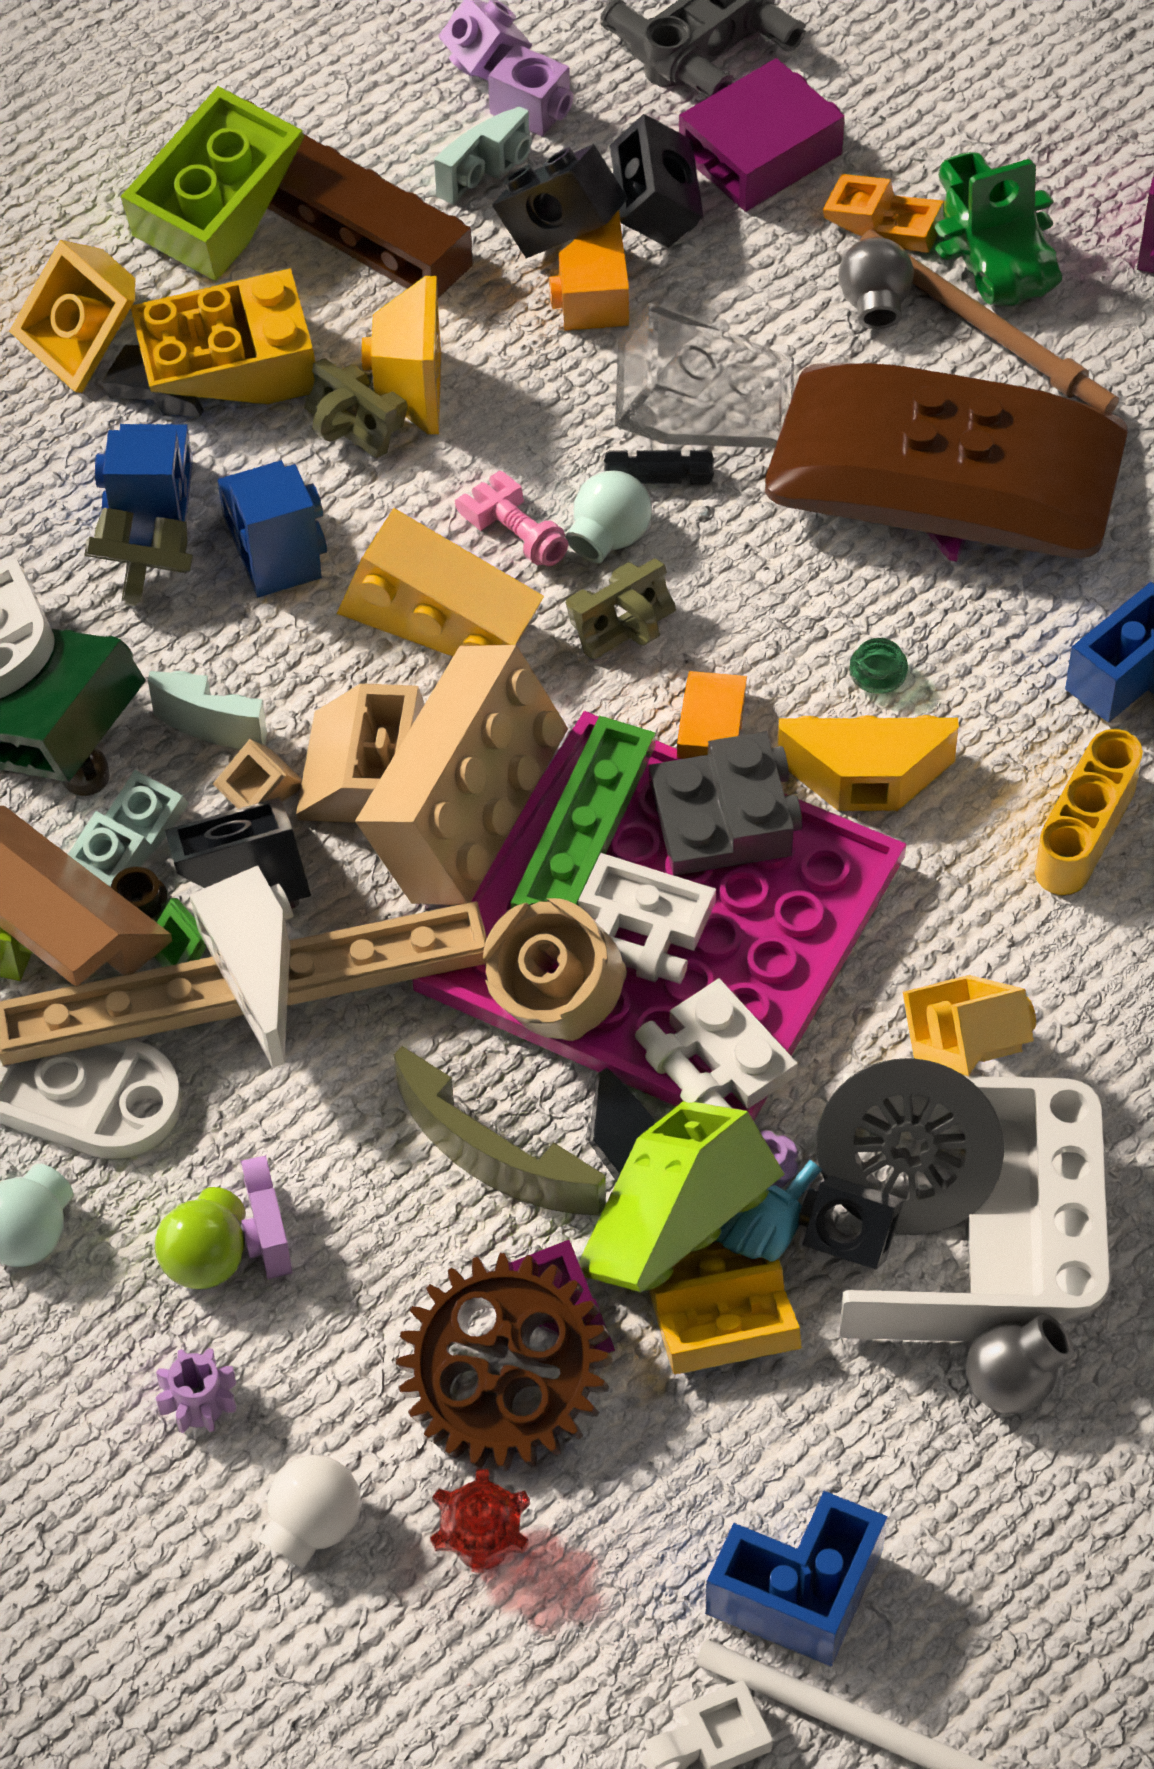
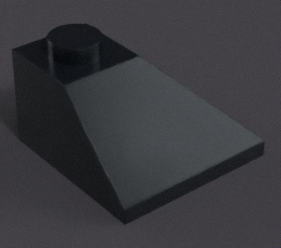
M280 797L165 830L177 874L203 888H207L258 865L270 887L276 884L282 887L291 909L296 908L300 904V899L311 897L294 832Z

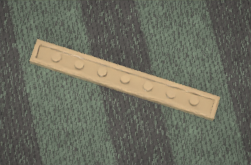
M478 902L460 904L289 940L290 961L287 1006L486 964L483 960L487 937ZM213 957L80 984L77 987L70 986L0 1001V1060L2 1066L244 1014Z

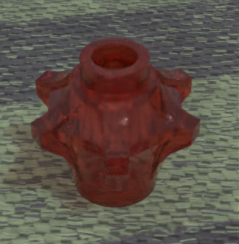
M477 1469L474 1481L452 1492L438 1488L432 1497L433 1503L441 1510L440 1530L430 1536L431 1544L435 1551L456 1553L465 1565L471 1567L472 1572L484 1573L486 1569L499 1565L508 1553L522 1554L529 1544V1540L520 1533L521 1513L530 1505V1498L525 1490L511 1493L489 1480V1469Z

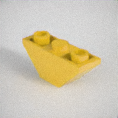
M868 715L857 718H818L815 716L779 718L777 746H783L788 771L836 810L898 811L955 762L959 724L958 718H938L931 715H923L916 718H878Z

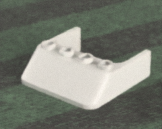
M855 1073L844 1074L842 1084ZM965 1076L990 1101L1000 1121L1004 1140V1159L998 1182L985 1203L974 1214H969L970 1293L846 1290L843 1292L840 1336L857 1339L974 1342L976 1337L985 1329L1003 1322H1022L1028 1324L1039 1315L1048 1314L1059 1323H1063L1099 1307L1107 1295L1109 1258L1102 1106L1099 1096L1092 1087L1082 1081L1068 1078ZM901 1095L889 1097V1101L898 1114L904 1116L903 1097ZM912 1095L913 1113L916 1116L920 1115L929 1100L928 1097ZM937 1104L928 1122H933L950 1111L942 1104ZM875 1105L867 1111V1113L889 1123L878 1106ZM955 1124L949 1128L957 1134H964L960 1124Z

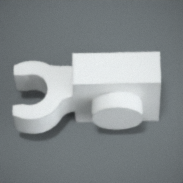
M744 1680L681 1705L679 1718L683 1727L658 1734L645 1741L644 1745L648 1753L643 1755L642 1759L647 1769H686L696 1760H700L704 1769H730L771 1752L774 1740Z

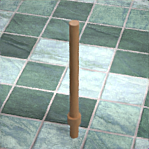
M870 229L863 234L860 241L867 238L884 237ZM909 255L914 269L912 284L1051 378V386L1067 397L1071 398L1076 395L1092 407L1111 413L1115 410L1119 398L1089 378V371L1071 358L1061 359Z

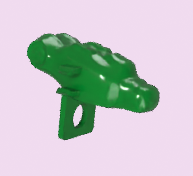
M977 152L958 154L943 161L938 176L946 192L943 209L945 219L935 225V230L942 238L951 239L940 242L935 247L939 256L944 260L962 257L969 272L975 277V283L981 297L987 304L993 306H1016L1025 299L1041 298L1061 283L1062 273L1058 266L1056 252L1045 240L1044 233L1042 232L1053 226V219L1044 211L1036 213V211L1049 208L1054 203V200L1044 190L1035 191L1036 165L1031 159H1025L992 169L987 165L985 158Z

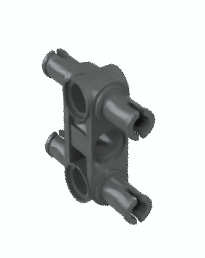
M612 0L603 10L600 19L603 21L600 24L604 29L611 31L630 44L633 56L644 64L645 77L651 83L663 87L687 84L706 98L731 85L732 81H734V77L731 74L725 73L711 62L749 34L758 31L778 44L785 52H791L799 46L806 33L804 30L806 24L777 7L775 0H677L654 18L649 19L629 7L623 0Z

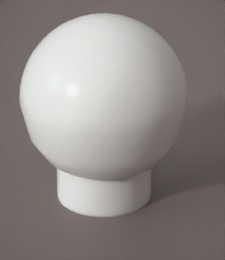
M322 1455L303 1456L286 1464L274 1477L267 1497L268 1514L271 1520L258 1540L304 1569L316 1549H326L339 1543L357 1523L361 1509V1494L352 1473L340 1462Z

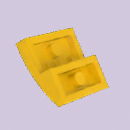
M714 1242L703 1249L688 1253L672 1266L673 1273L664 1283L649 1290L660 1333L674 1375L802 1349L800 1327L784 1289L783 1270L779 1259L773 1262H769L762 1257L750 1259L724 1248L720 1242Z

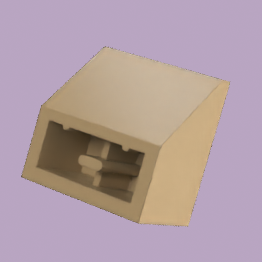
M359 684L314 712L296 811L298 820L356 823L358 815L425 705L419 686Z

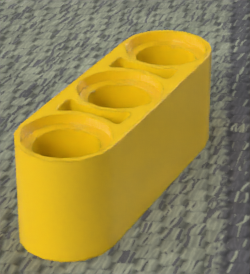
M1108 729L1094 736L1042 828L1035 875L1041 887L1050 893L1072 895L1080 891L1087 884L1134 797L1143 751L1141 743L1129 732L1119 729Z

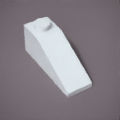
M257 865L190 894V900L198 931L274 1068L285 1061L290 942L285 921L293 918V912L282 887L279 884L270 887Z

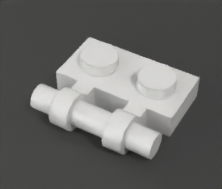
M600 853L578 900V905L593 919H596V922L613 939L620 951L625 966L635 969L637 977L656 982L660 977L680 984L685 976L688 960L666 953L671 944L695 950L716 903V889ZM621 927L648 936L645 945L641 946L616 938L615 935L618 928Z
M720 978L670 1010V1025L678 1032L675 1035L672 1033L665 1034L654 1021H649L642 1025L635 1034L636 1040L647 1051L646 1060L658 1073H667L682 1090L680 1097L684 1102H697L732 1108L723 1098L732 1092L746 1109H749L797 1076L798 1063ZM697 1053L712 1072L700 1073L688 1059Z

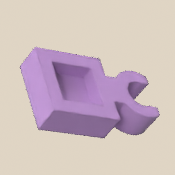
M266 1155L243 1160L241 1165L253 1218L241 1220L249 1258L262 1256L267 1279L292 1274L288 1243Z

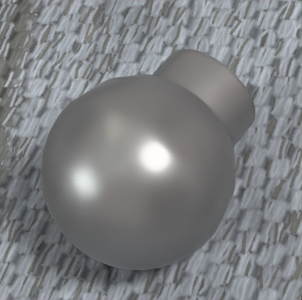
M873 237L864 239L853 245L846 252L840 263L838 280L845 298L857 308L858 321L863 327L885 329L896 325L901 320V304L911 291L914 269L907 252L899 244L886 238Z
M1041 1314L1028 1324L1022 1322H1003L987 1328L976 1337L968 1351L966 1375L970 1388L983 1404L995 1411L1007 1414H1019L1038 1407L1054 1389L1058 1368L1074 1356L1073 1343L1063 1326L1048 1314Z

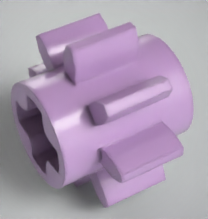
M208 1348L204 1354H187L183 1349L178 1350V1359L171 1365L169 1370L157 1369L156 1375L159 1387L164 1390L155 1397L160 1415H168L175 1411L179 1432L184 1433L189 1426L205 1427L210 1432L215 1431L214 1422L223 1411L235 1412L234 1395L229 1391V1389L237 1384L234 1369L232 1366H224L217 1370L213 1349ZM199 1387L201 1392L193 1394L192 1389Z

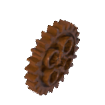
M499 1253L495 1271L490 1272L485 1264L478 1257L472 1259V1277L466 1280L454 1268L448 1269V1277L452 1288L445 1293L438 1287L429 1284L426 1289L435 1303L433 1307L427 1310L422 1307L412 1306L410 1309L414 1317L422 1323L420 1330L400 1332L399 1337L414 1348V1354L397 1358L396 1365L406 1372L414 1373L415 1377L398 1386L399 1391L405 1397H421L408 1411L410 1417L416 1422L433 1418L427 1426L424 1435L433 1443L449 1435L445 1452L454 1459L463 1454L467 1447L470 1446V1463L476 1468L482 1469L491 1452L494 1453L497 1466L503 1471H509L513 1454L519 1452L525 1463L530 1467H535L537 1463L536 1447L544 1445L558 1457L562 1453L557 1435L565 1431L570 1436L580 1440L583 1434L574 1421L579 1413L590 1417H598L599 1411L587 1399L589 1393L609 1391L610 1386L594 1374L595 1369L613 1364V1359L607 1352L594 1349L595 1345L610 1337L609 1332L603 1325L587 1326L599 1313L598 1307L592 1300L575 1305L584 1290L580 1284L574 1279L558 1289L562 1279L560 1269L552 1264L538 1277V1263L529 1255L524 1258L518 1271H514L511 1259L505 1253ZM483 1308L494 1309L496 1312V1322L493 1328L482 1336H470L467 1330L471 1316ZM544 1323L557 1324L559 1327V1337L556 1343L550 1349L542 1352L531 1350L530 1337L533 1331ZM454 1344L463 1345L497 1358H505L509 1350L523 1364L542 1368H558L560 1375L556 1379H550L512 1365H504L499 1373L485 1359L466 1355H451L449 1348ZM463 1372H477L478 1386L475 1393L462 1401L452 1400L450 1387L453 1380ZM529 1386L539 1387L542 1392L539 1407L532 1414L526 1416L514 1415L512 1406L516 1394L521 1389Z

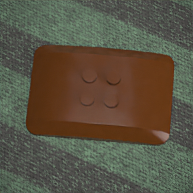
M817 363L806 367L799 375L766 474L765 493L774 503L788 508L1054 556L1082 559L1098 553L1103 545L1128 429L1124 420L1114 413L1032 388L891 364Z

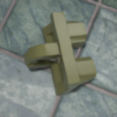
M326 358L314 362L312 368L314 385L304 409L314 415L312 431L329 442L344 436L375 458L387 454L392 433L404 425L408 407L407 401L393 391L380 396L369 389L370 382L367 374L353 364L340 369ZM356 403L359 404L357 416L347 410L349 406Z
M103 508L95 527L94 537H89L86 540L84 556L127 563L122 591L124 605L136 607L137 603L141 602L147 567L180 573L190 572L193 554L186 553L188 543L187 522L156 517L151 547L129 544L134 513Z
M656 558L641 567L627 562L613 571L609 579L610 585L595 594L582 589L566 599L565 604L570 622L578 631L585 655L595 660L628 639H632L639 645L644 646L660 636L661 633H659L657 622L676 611L675 603L666 586L665 576L667 571L665 564ZM617 604L627 612L617 617L614 605Z

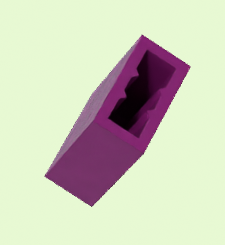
M777 58L679 114V133L692 139L696 169L745 212L843 154L845 116L837 105L825 100L808 85L803 76L791 71Z

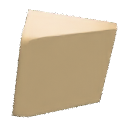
M249 739L214 781L213 785L239 809L278 797L283 802L301 788L302 779L274 751Z

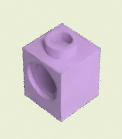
M518 44L513 46L488 75L490 114L495 116L517 107L529 110V131L542 137L557 120L564 119L571 108L573 93L570 91L569 66Z

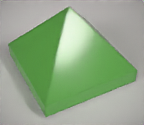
M171 898L157 921L172 936V942L154 956L162 967L199 960L207 948L198 931L195 918L178 898Z

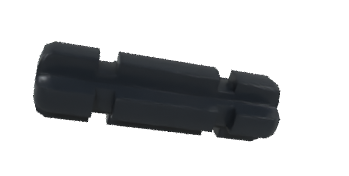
M610 450L606 452L604 457V472H625L637 478L642 484H681V478H690V484H709L714 477V457L709 450H690V456H681V450H637V456H628V450Z

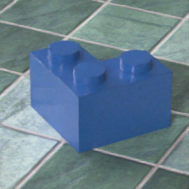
M120 424L119 430H108L105 453L96 454V487L105 488L102 494V509L110 508L134 513L129 544L151 547L156 517L187 522L193 465L187 424Z
M280 460L217 479L223 518L257 598L322 578L320 555L327 553V544L321 525L315 519L323 517V508L315 485L313 483L304 485L296 464L285 467L283 461Z
M1153 582L1148 583L1071 647L1065 690L1108 723L1146 691L1154 694Z
M823 1491L798 1548L733 1523L706 1581L705 1614L832 1667L883 1552L888 1516Z

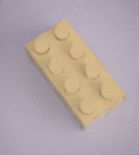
M517 645L459 646L355 821L411 904L460 905L471 902L568 730L567 725Z

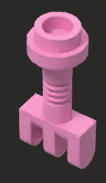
M498 471L490 476L489 481L492 488L486 483L481 482L472 489L475 500L468 494H463L455 500L458 512L480 531L498 520L524 541L523 553L525 557L536 565L553 566L567 552L568 541L565 538L563 528L553 521H544L538 524L521 511L518 506L524 503L522 486L502 471Z

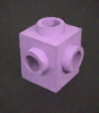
M464 0L438 36L452 52L449 59L459 70L469 76H478L488 80V75L515 44L527 49L533 46L513 23L516 15L498 0H490L489 3L481 0Z

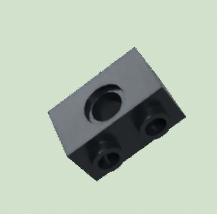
M643 114L609 145L613 175L628 197L627 201L619 209L620 223L670 248L685 233L693 230L704 217L692 139Z
M592 144L574 153L570 147L564 148L544 162L543 167L533 170L531 165L518 169L504 180L503 183L506 190L492 204V207L527 259L605 226L627 201L628 197L596 146Z

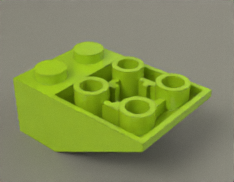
M683 1101L637 1138L579 1260L584 1277L638 1292L656 1288L672 1275V1266L688 1253L703 1249L713 1243L721 1234L720 1227L738 1212L748 1211L765 1200L769 1193L767 1189L784 1176L785 1173L748 1111Z

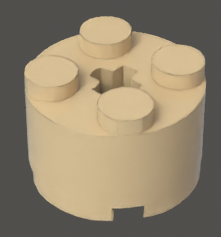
M546 898L548 901H541L530 905L525 902L507 911L496 922L485 942L483 960L486 962L487 980L485 981L489 993L504 1010L528 1030L548 1038L563 1039L565 1041L577 1040L584 1036L586 1032L599 1025L615 1007L626 979L627 969L613 939L581 907L560 898ZM553 964L559 966L554 973L547 972Z

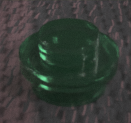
M872 638L863 642L851 656L849 666L850 677L864 691L875 694L889 693L898 689L905 682L908 673V661L901 648L895 642L886 638Z

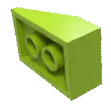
M217 86L120 196L132 236L217 281L249 244L304 139L303 130Z

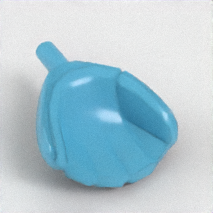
M809 1160L785 1191L778 1186H770L767 1189L769 1192L768 1196L763 1202L748 1211L738 1212L720 1227L721 1234L716 1239L717 1242L722 1243L724 1248L750 1259L762 1257L769 1262L777 1260L785 1252L799 1227L798 1219L802 1205L798 1202V1199L822 1169Z

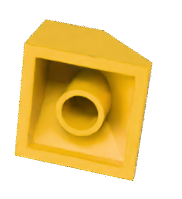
M60 240L9 332L74 392L83 393L135 301L136 278L102 248Z
M437 276L423 277L374 313L372 337H362L363 371L372 370L374 392L382 396L393 391L406 400L408 407L405 417L428 435L439 434L442 350Z

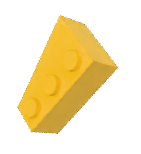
M393 508L362 556L337 614L453 657L459 646L517 645L542 602L544 595Z

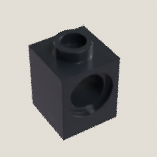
M831 1175L820 1183L818 1190L809 1188L798 1219L799 1225L807 1227L802 1245L877 1270L887 1260L904 1199ZM836 1205H849L859 1212L862 1218V1230L859 1235H846L836 1228L833 1222V1210Z

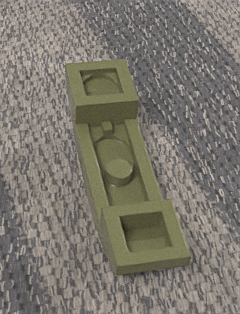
M403 1046L396 1051L394 1060L397 1087L407 1109L424 1134L456 1165L493 1189L535 1206L579 1215L599 1216L606 1205V1175L554 1142L539 1160L535 1159L455 1108L452 1077Z

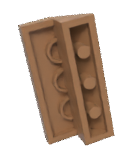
M0 806V927L77 987L106 962L123 975L135 973L172 942L171 933L6 806Z

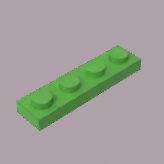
M599 715L512 898L511 909L525 902L530 905L541 901H548L546 898H560L579 906L578 900L600 853L606 854L655 749L656 732Z

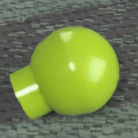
M209 1187L204 1189L196 1200L179 1204L162 1219L155 1235V1254L159 1266L173 1282L190 1289H209L222 1284L235 1273L240 1265L245 1244L241 1220L245 1219L246 1210L242 1201L235 1194L224 1188Z

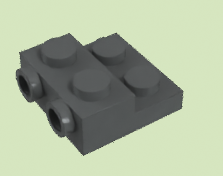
M767 731L708 741V755L649 765V782L673 876L792 856L793 831L802 830L801 809L796 794L784 795L781 782L789 780L786 754L783 746L771 747Z

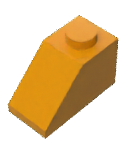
M619 210L605 226L575 238L559 252V276H549L551 308L562 309L564 331L629 326V285Z

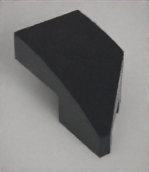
M125 344L101 381V385L110 399L154 400L163 416H201L204 412L196 396L150 391L140 345Z
M606 1067L595 1076L594 1088L596 1090L585 1140L590 1141L589 1144L617 1182L637 1138L657 1122L631 1091Z

